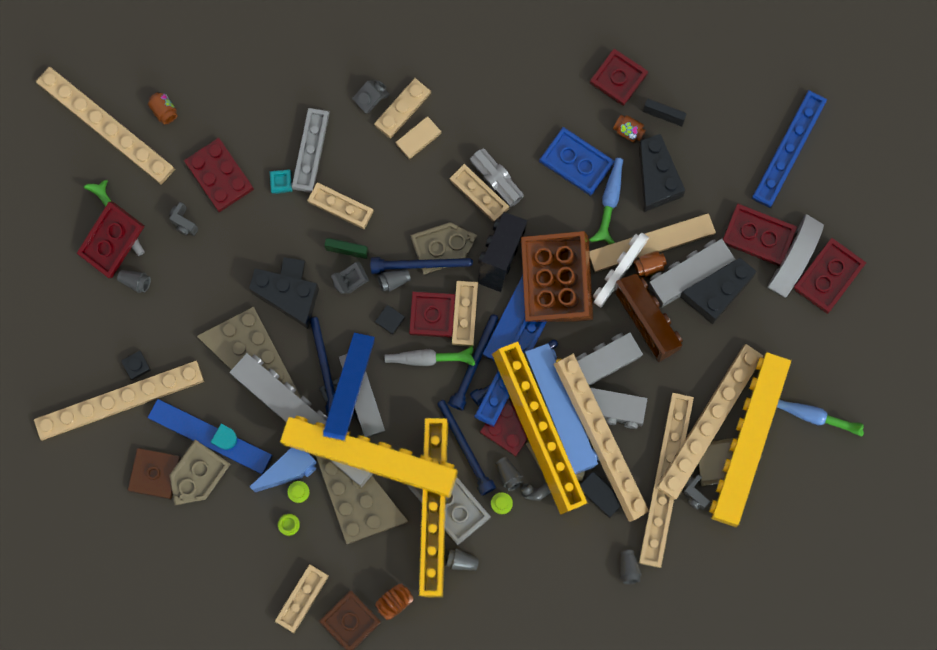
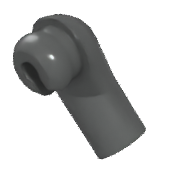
M547 482L540 488H534L528 483L521 487L522 496L530 500L540 501L551 493Z

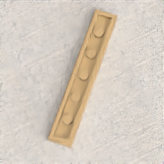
M709 213L645 233L649 239L635 260L642 255L654 251L662 252L715 235L716 232ZM632 238L589 251L594 273L618 266L617 260L623 252L627 253L631 248L629 243Z

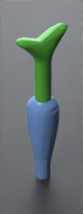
M615 158L614 166L602 197V204L605 208L601 226L598 232L589 239L590 242L604 240L608 244L615 243L609 234L608 228L612 210L619 202L623 159Z
M783 400L778 401L777 408L783 409L812 424L823 425L826 423L848 430L860 437L864 435L862 423L848 422L829 416L824 409Z

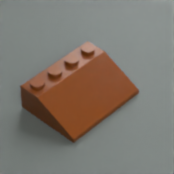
M585 231L521 237L525 321L574 322L593 320L589 236Z

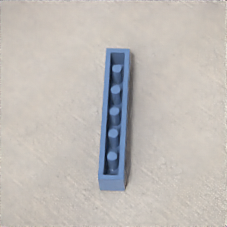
M548 343L524 352L525 359L575 475L594 468L598 464V456L594 448H591L590 439L556 371L554 363H556L557 356L554 349H551Z

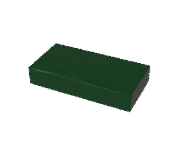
M326 238L324 245L326 251L368 259L369 250L367 246Z

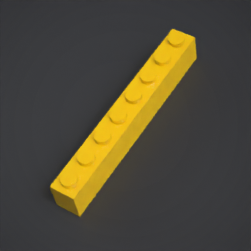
M515 342L498 349L492 356L560 515L587 504L519 343Z
M766 352L763 358L759 357L756 365L759 373L757 378H752L749 389L753 391L750 398L746 397L743 405V410H746L744 419L739 418L736 427L739 434L737 439L733 438L729 450L733 451L731 459H726L723 471L726 474L724 480H719L716 488L719 496L717 501H712L709 510L710 513H713L711 519L733 527L739 525L792 360Z
M297 415L295 419L288 417L280 441L283 445L450 498L458 474L457 470L454 469V465L442 462L441 465L433 463V458L421 455L420 458L411 456V451L402 448L399 451L391 449V445L379 442L376 445L370 443L371 439L358 435L357 438L349 436L350 432H347L345 441L324 437L325 424L316 422V425L307 423L308 419Z
M425 418L424 456L433 458V463L436 464L447 463L448 421L447 419ZM423 490L419 595L421 597H443L446 497L427 490Z

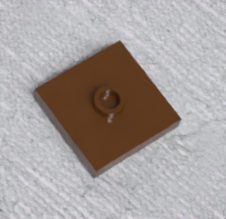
M137 448L128 491L171 499L173 492L170 474L181 457Z
M351 590L319 620L346 650H354L381 623Z

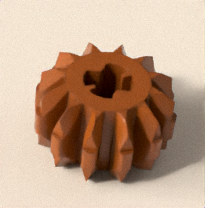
M397 584L379 598L375 606L382 616L390 620L410 605L413 601V596L407 587L403 584Z

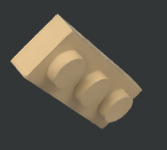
M414 78L374 123L375 127L391 139L431 94V90Z
M465 164L450 177V181L494 223L497 218L500 219L503 212L509 210V206Z
M318 182L307 200L308 203L362 229H365L374 212L372 208Z
M457 281L452 345L474 346L478 282Z
M309 564L275 622L295 633L329 576Z

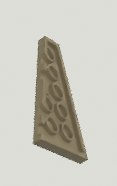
M254 307L197 336L231 370L246 353L251 357L255 354L264 362L262 366L267 371L270 368L280 376L278 380L282 384L289 383L296 390L294 394L301 398Z
M316 456L347 545L409 523L373 476L361 488L329 459Z

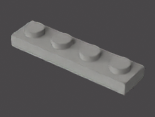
M308 108L292 183L293 190L312 193L315 187L329 111Z

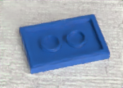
M564 127L539 159L541 164L590 196L595 192L615 162Z

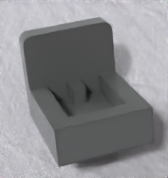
M369 80L352 99L365 113H370L382 98H387L390 94L381 81Z
M179 202L177 206L175 205L171 209L169 219L180 233L186 236L188 233L195 236L198 228L195 223L182 217L187 208L184 203Z
M355 262L342 272L331 275L333 285L340 293H351L369 281L360 262Z
M700 475L696 478L691 476L684 486L686 490L683 494L689 498L688 503L696 510L700 508L703 511L710 501L694 488L702 477Z

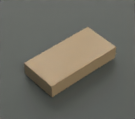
M427 116L396 142V145L410 160L437 138L441 131Z

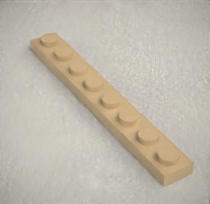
M50 66L36 81L40 87L159 184L162 185L175 170L171 164Z
M747 344L742 346L656 487L673 500L678 498L751 378L759 357L763 358L762 354Z
M569 355L554 363V366L628 521H634L649 512L575 355Z
M194 361L34 419L40 440H45L205 381L198 362Z
M672 393L639 564L661 568L674 500L656 487L686 440L694 399L691 396Z

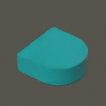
M221 424L211 443L221 449L228 450L235 446L237 435L231 428Z

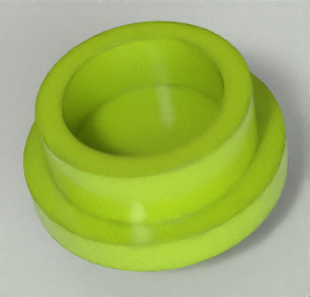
M295 481L288 488V496L295 503H302L309 497V487L302 481Z
M500 492L493 496L491 507L494 512L506 514L512 509L513 501L507 493Z
M285 514L278 521L279 531L286 536L296 534L300 528L299 519L293 514Z

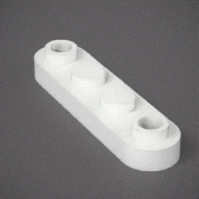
M641 233L640 235L635 234L629 243L631 245L627 253L623 252L617 260V263H619L615 271L613 269L609 271L604 279L607 283L603 288L599 287L594 293L595 305L601 308L614 291L616 281L623 278L649 239L647 235Z

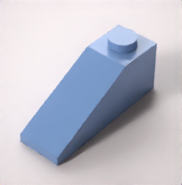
M290 448L250 488L254 492H259L301 479L304 476L308 477L316 470L315 465L317 462L309 453Z

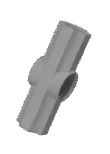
M484 148L478 150L470 158L472 164L483 175V179L489 188L494 192L496 191L509 207L515 206L524 197L522 191L511 180L507 170L501 164L498 165Z

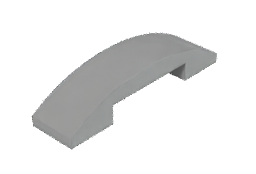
M807 214L804 215L790 249L780 268L776 269L767 288L784 298L788 296L807 266L820 239L824 224Z
M346 354V355L339 356L342 369H343V366H344V363H345L347 354ZM365 371L355 410L364 437H369L384 432L385 428Z

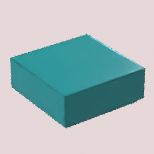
M291 170L270 171L272 194L293 192Z

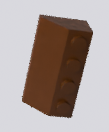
M637 273L619 279L615 283L614 293L657 361L661 362L681 350L682 337L677 331L674 332L670 326L671 320L666 313L662 314L658 308L660 304L657 298L649 294L647 290L649 287L643 277L639 278Z

